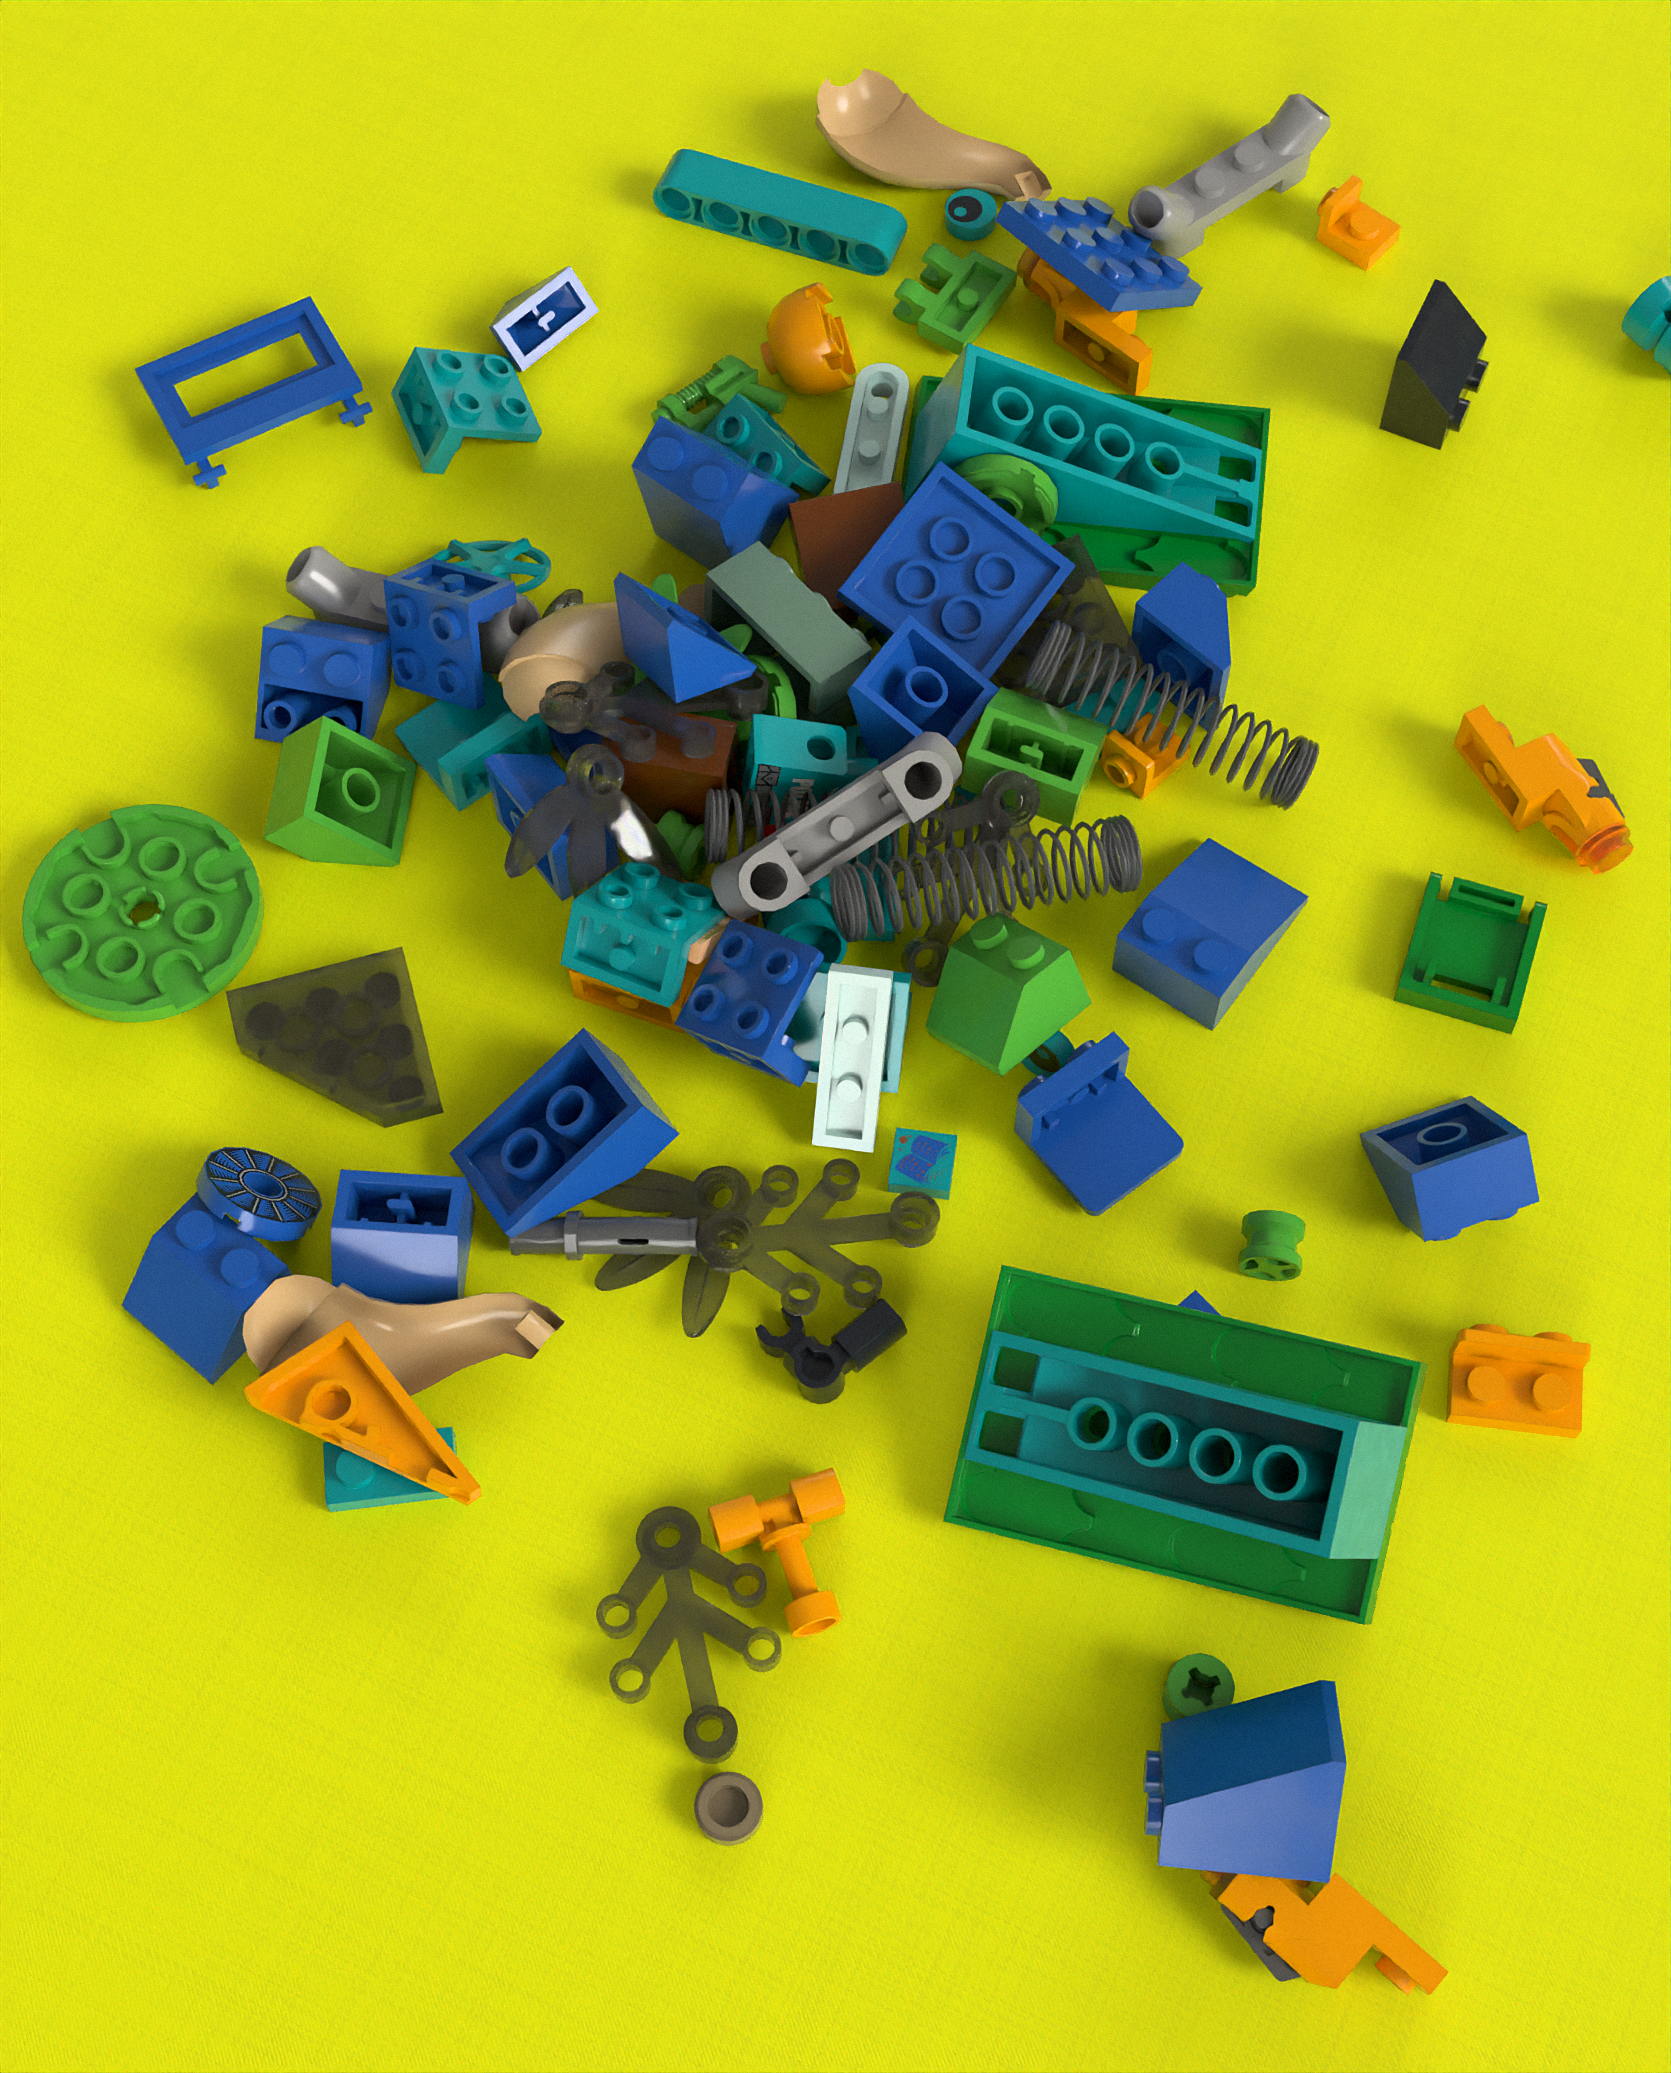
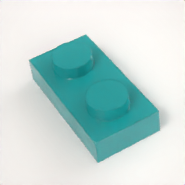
M453 1428L436 1429L457 1456L456 1435ZM330 1442L323 1443L326 1506L330 1512L449 1498Z

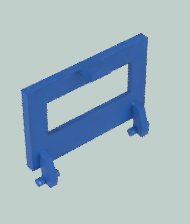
M310 296L135 368L140 383L185 465L196 463L200 473L192 476L195 485L199 486L206 483L209 489L219 486L217 478L227 474L223 464L212 468L207 459L210 455L340 400L346 410L339 414L343 424L351 421L355 427L365 423L363 416L373 412L369 402L358 405L353 397L354 394L363 391L362 383ZM297 333L300 334L315 359L316 366L191 418L173 385Z

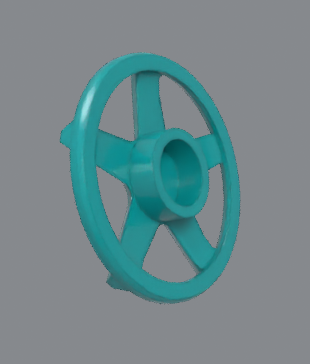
M522 538L515 542L491 540L462 543L454 539L450 541L447 549L431 557L446 562L451 558L459 556L464 561L451 564L511 580V574L534 576V579L516 586V592L520 594L540 586L547 580L551 572L549 557L543 551L531 546L527 538ZM522 554L532 558L538 564L513 559Z

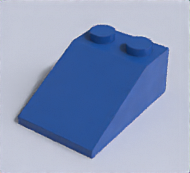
M1208 838L1149 893L1117 935L1112 970L1213 1031L1303 909L1309 896Z
M583 1028L449 1154L502 1231L510 1238H513L634 1177L679 1135V1132L622 1058Z

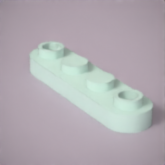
M875 363L865 367L858 374L855 381L833 494L892 483L894 481L909 402V380L901 368L889 363Z

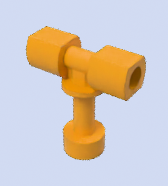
M833 1467L789 1481V1493L756 1503L753 1495L749 1494L708 1508L709 1522L720 1554L758 1541L763 1551H777L794 1599L793 1602L783 1609L792 1637L801 1638L818 1634L832 1628L842 1620L834 1593L832 1591L819 1592L802 1542L812 1534L810 1524L844 1514L845 1512L844 1496Z

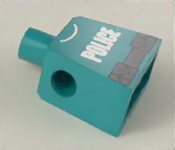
M753 714L741 774L742 808L746 793L751 788L758 795L760 810L764 796L770 789L777 795L779 808H781L784 794L789 789L796 795L799 808L802 797L808 790L815 795L817 804H819L822 795L827 790L832 794L836 793L879 765L878 759L847 757L846 731L841 726ZM752 796L749 802L746 826H756ZM771 796L768 803L765 825H775ZM790 797L787 803L784 824L794 820ZM809 797L806 803L805 812L812 808Z

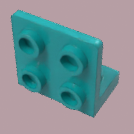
M415 347L391 392L424 473L443 474L455 452L459 450L464 436L537 442L542 434V430L514 367L506 356Z
M738 393L735 394L701 433L718 441L792 490L800 486L818 496L831 482V479L766 410Z
M488 671L482 672L485 705L483 707L472 710L439 699L395 728L396 737L459 812L491 792L484 759L492 754L547 755L553 751L546 713H535L526 722L512 712L504 699L503 688Z
M625 862L573 900L560 964L669 1008L679 999L690 946L728 914L719 905L713 891L708 887L697 883H682L661 875L656 867L647 863Z

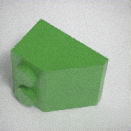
M323 715L283 739L263 838L311 862L394 867L400 862L417 764Z
M997 912L993 917L988 915L977 921L968 932L950 945L926 1022V1028L931 1036L1003 1077L1091 1004V1000L1069 948Z

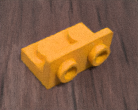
M1478 1324L1471 1326L1469 1329H1461L1449 1350L1446 1422L1577 1438L1582 1431L1583 1368L1590 1359L1591 1345L1588 1343L1572 1342L1570 1336L1558 1332H1542L1531 1337L1508 1334L1505 1328L1493 1324Z

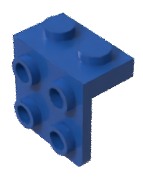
M1114 1031L1098 1043L1094 1040H1089L1080 1045L1068 1057L1066 1066L1052 1076L1048 1077L1046 1074H1041L1032 1079L1020 1091L1016 1108L1014 1127L1016 1134L1084 1212L1091 1216L1101 1215L1179 1158L1184 1146L1183 1140L1125 1076L1130 1048Z

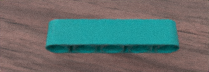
M680 149L673 154L652 196L657 208L666 216L675 220L871 276L884 275L889 270L908 229L904 216L895 208L886 204L691 149Z

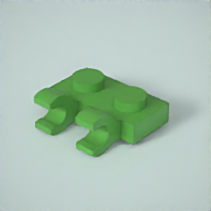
M932 243L922 256V262L928 266L921 273L920 280L930 287L942 288V290L936 295L925 289L917 281L905 278L894 292V296L900 302L893 309V315L905 323L915 324L918 322V335L959 356L967 343L973 344L1016 287L1018 273L973 249L964 260L954 255L946 247Z

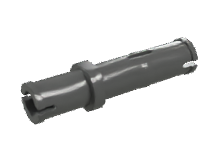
M569 1210L566 1217H552L513 1238L509 1237V1246L513 1256H519L520 1254H565L567 1260L581 1261L584 1254H673L699 1256L702 1228L699 1215H692V1217H584L581 1210Z

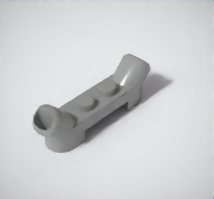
M1300 93L1289 95L1268 124L1166 188L1155 185L1143 186L1136 191L1129 203V222L1138 233L1152 240L1150 247L1162 256H1170L1177 259L1203 244L1205 229L1270 187H1273L1281 194L1299 183L1307 174L1311 152L1331 126L1330 116L1308 97Z
M321 546L308 547L298 554L288 570L285 580L288 593L313 610L316 620L389 633L383 579L389 576L349 567ZM516 592V604L495 613L492 620L478 624L482 672L488 671L490 674H500L507 651L525 629L541 620L540 612L534 602L527 596Z
M924 732L917 735L903 749L750 849L720 863L713 870L711 886L717 902L729 916L735 919H747L762 911H776L786 907L811 890L809 886L829 874L835 865L840 866L907 822L915 823L938 808L949 797L953 784L957 782L962 773V762L957 750L946 737L939 733Z

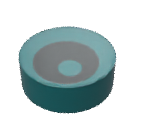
M963 189L955 192L948 198L945 204L946 229L954 237L965 241H976L987 237L996 226V202L988 193L979 189Z
M1057 1031L1024 1058L1021 1063L1037 1076L1046 1074L1050 1077L1066 1066V1061L1075 1048L1062 1032Z

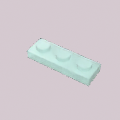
M832 963L830 966L812 1145L873 1153L876 1141L894 971Z

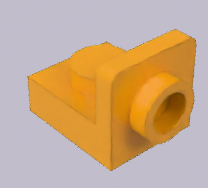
M1352 175L1339 189L1333 187L1323 197L1317 214L1320 216V223L1316 240L1367 271L1397 242L1401 226L1359 201L1363 180Z
M1150 712L1137 721L1132 733L1126 736V733L1120 734L1115 729L1109 732L1103 745L1100 766L1103 767L1106 775L1114 784L1121 788H1128L1141 800L1189 758L1191 746L1188 745L1182 758L1177 760L1175 755L1182 739L1173 732L1164 751L1160 752L1159 745L1168 727L1159 720L1147 743L1143 744V735L1153 717Z

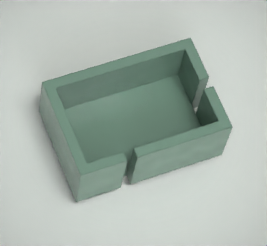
M760 541L706 573L703 619L718 632L734 625H749L752 629V636L743 651L745 656L763 654L770 656L776 651L780 653L773 660L779 663L790 680L796 701L797 720L841 726L845 731L846 726L856 725L858 722L847 690L871 662L872 648L865 636L856 628H850L832 611L829 603L820 593L812 592L794 575L792 568L783 558L775 557Z

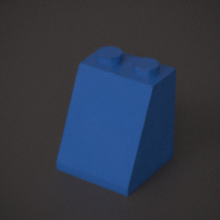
M661 415L631 465L655 534L710 571L758 541L769 550L788 517L789 503L797 502L800 494L718 441Z
M1319 1680L1161 1724L1159 1750H1146L1143 1775V1792L1147 1793L1144 1832L1145 1835L1157 1836L1158 1866L1329 1883L1347 1763L1335 1681Z

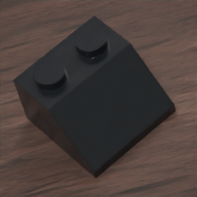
M1434 280L1396 358L1379 429L1441 450L1450 430L1460 432L1471 401L1465 399L1468 390L1478 393L1489 367V362L1481 359L1487 336L1446 282Z

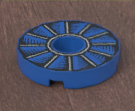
M224 1147L211 1152L196 1179L198 1195L212 1214L223 1219L225 1213L240 1221L237 1229L249 1236L269 1241L297 1240L305 1235L308 1228L311 1230L322 1208L319 1191L307 1176L291 1164L277 1157L245 1147Z

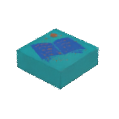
M896 1127L888 1179V1192L949 1200L957 1135Z

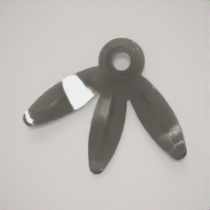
M599 744L583 745L572 754L566 767V783L556 787L542 797L525 814L511 838L504 863L505 871L510 878H516L525 874L552 848L570 823L567 840V868L571 891L575 899L606 876V825L616 844L632 862L650 864L656 867L661 875L682 882L683 875L673 851L660 831L636 803L620 791L624 782V768L621 761L612 750ZM593 766L594 776L589 782V773Z
M715 1166L706 1169L696 1177L694 1182L670 1173L643 1168L634 1177L590 1198L614 1208L634 1212H672V1214L666 1217L700 1216L702 1228L701 1251L699 1256L691 1255L682 1296V1325L687 1337L696 1338L704 1334L717 1315L729 1286L732 1269V1236L730 1226L741 1220L750 1207L752 1191L747 1178L740 1171L730 1166ZM722 1189H731L732 1197L730 1201L723 1207H715V1195ZM614 1254L599 1270L594 1284L601 1291L627 1287L660 1272L681 1255Z

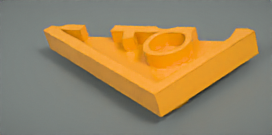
M347 1320L244 1387L246 1400L254 1408L467 1506L481 1497L480 1485L350 1320Z

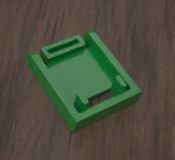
M1431 872L1393 1001L1512 1034L1518 1020L1548 904L1535 901L1529 913L1527 925L1517 922L1524 900L1523 895L1454 877L1446 902L1436 899L1441 889L1443 875ZM1432 980L1489 995L1490 997L1488 1001L1432 986L1431 983Z

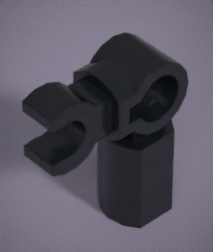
M882 1298L831 1336L832 1344L829 1346L822 1345L815 1336H806L800 1313L787 1304L781 1308L783 1320L791 1327L787 1334L779 1337L773 1336L762 1324L755 1328L760 1346L765 1353L775 1358H784L783 1366L797 1381L802 1396L809 1402L816 1404H826L837 1399L843 1392L845 1375L851 1370L858 1373L907 1334L906 1326L901 1317Z

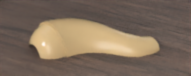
M863 68L861 75L850 84L834 86L829 82L828 77L820 86L817 96L818 115H816V126L842 159L857 171L876 180L908 188L979 189L986 193L1004 196L1010 201H1028L1029 198L1044 200L1052 191L1046 175L1026 155L1007 146L957 132L939 123L921 110L908 93H902L894 81L879 72Z
M705 584L690 585L678 595V605L701 618L704 617ZM617 602L585 603L562 608L537 621L521 633L508 649L498 679L503 685L504 699L513 713L525 722L535 713H554L565 719L569 725V731L585 727L598 716L602 704L609 703L615 687L631 672V660L624 654Z
M294 1274L276 1279L244 1315L242 1335L248 1356L261 1371L259 1375L261 1377L347 1320H350L406 1393L412 1396L463 1368L504 1353L532 1359L544 1342L565 1321L549 1307L515 1292L482 1293L431 1304H400L368 1297L343 1282L335 1287L319 1277Z

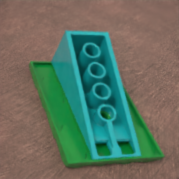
M970 343L966 344L945 377L923 375L917 383L901 480L905 505L939 461L954 471L957 466L968 458L985 454L1011 455L1031 462L1049 476L1057 488L1058 508L1052 526L1045 528L1044 535L1040 538L1076 565L1067 578L1149 591L1183 561L1197 573L1205 574L1212 578L1220 590L1226 594V598L1235 595L1247 596L1256 587L1271 409L1104 393ZM992 498V500L1001 504H1011L1005 499Z
M1002 1265L943 1522L1369 1625L1372 1623L1377 1591L1380 1586L1392 1531L1391 1526L1394 1522L1406 1467L1405 1462L1409 1453L1420 1402V1393H1422L1428 1364Z

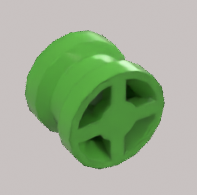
M675 810L668 811L661 818L651 836L647 851L648 862L660 868L667 865L674 867L680 877L690 882L695 881L708 864L705 858L704 823L694 826L687 823L686 817Z
M1258 1210L1246 1214L1242 1220L1241 1233L1247 1239L1246 1247L1239 1254L1238 1268L1240 1271L1250 1277L1267 1281H1287L1300 1276L1302 1258L1297 1253V1244L1302 1242L1305 1236L1306 1224L1296 1215L1276 1210Z
M1202 1653L1186 1655L1175 1663L1164 1685L1162 1702L1165 1713L1173 1721L1231 1705L1235 1691L1232 1674L1223 1662L1212 1655ZM1195 1677L1197 1682H1202L1205 1685L1211 1684V1686L1205 1688L1202 1685L1196 1684L1193 1678Z

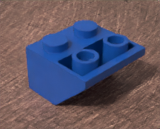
M285 615L263 626L255 738L283 743L285 737L324 715L372 741L390 690L392 656L389 633Z
M341 1169L331 1225L332 1285L337 1287L343 1282L368 1297L400 1304H431L463 1298L476 1210L466 1177Z

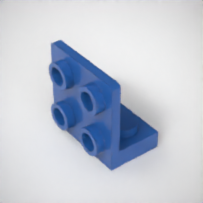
M429 558L383 579L395 684L472 710L483 707L485 705L478 624L492 620L495 613L517 603L515 581L434 558Z
M732 919L726 926L674 1024L715 1054L801 1087L812 1066L792 1051L796 1042L784 1033L824 959V954L813 946L743 921Z

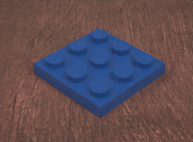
M1059 197L1057 201H1042L1037 198H1029L1028 201H1006L995 219L997 223L1109 312L1193 306L1203 287L1188 276L1190 270L1186 265L1173 257L1159 254L1150 247L1152 243L1150 238L1138 233L1134 227L1122 225L1112 217L1114 210L1097 198L1087 197L1086 200H1070Z
M939 461L839 589L836 598L888 638L894 634L910 614L989 680L1076 565L943 462Z

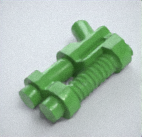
M726 355L714 363L709 372H706L701 378H697V381L694 380L693 383L685 386L684 389L676 392V394L669 393L658 400L657 409L651 412V417L654 423H656L661 415L702 433L736 393L759 407L777 414L783 412L787 402V394L759 385L758 369L751 368L744 361L733 355ZM706 399V406L708 407L696 415L688 412L698 402Z

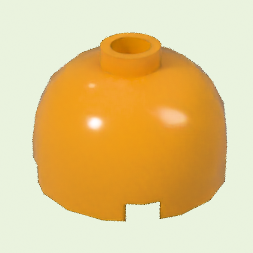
M819 282L797 289L779 301L773 308L766 326L768 342L761 344L762 357L771 375L780 373L788 387L801 394L816 396L836 393L855 386V381L847 374L856 373L851 346L840 316L833 318L827 312L824 305L833 302V299L825 286Z

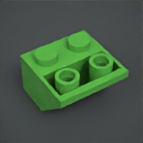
M1001 687L987 704L967 750L960 788L981 794L984 797L987 794L990 796L1001 794L1009 806L1071 827L1110 728L1106 724Z

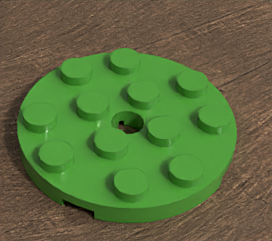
M163 804L135 805L110 811L112 818L95 824L81 833L76 828L67 834L50 850L36 869L28 886L23 905L22 926L26 946L45 983L62 1000L84 1013L105 1020L134 1023L155 1021L182 1014L208 1001L222 991L238 975L252 955L259 939L264 917L263 891L258 874L250 857L236 836L221 823L200 812L184 807ZM144 902L158 904L160 914L155 913L153 917L145 921H139L137 925L129 919L134 907Z

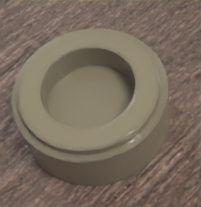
M722 1772L707 1779L698 1790L694 1803L695 1817L702 1833L712 1842L724 1846L739 1845L749 1840L757 1832L763 1819L764 1809L759 1789L748 1777L736 1772Z

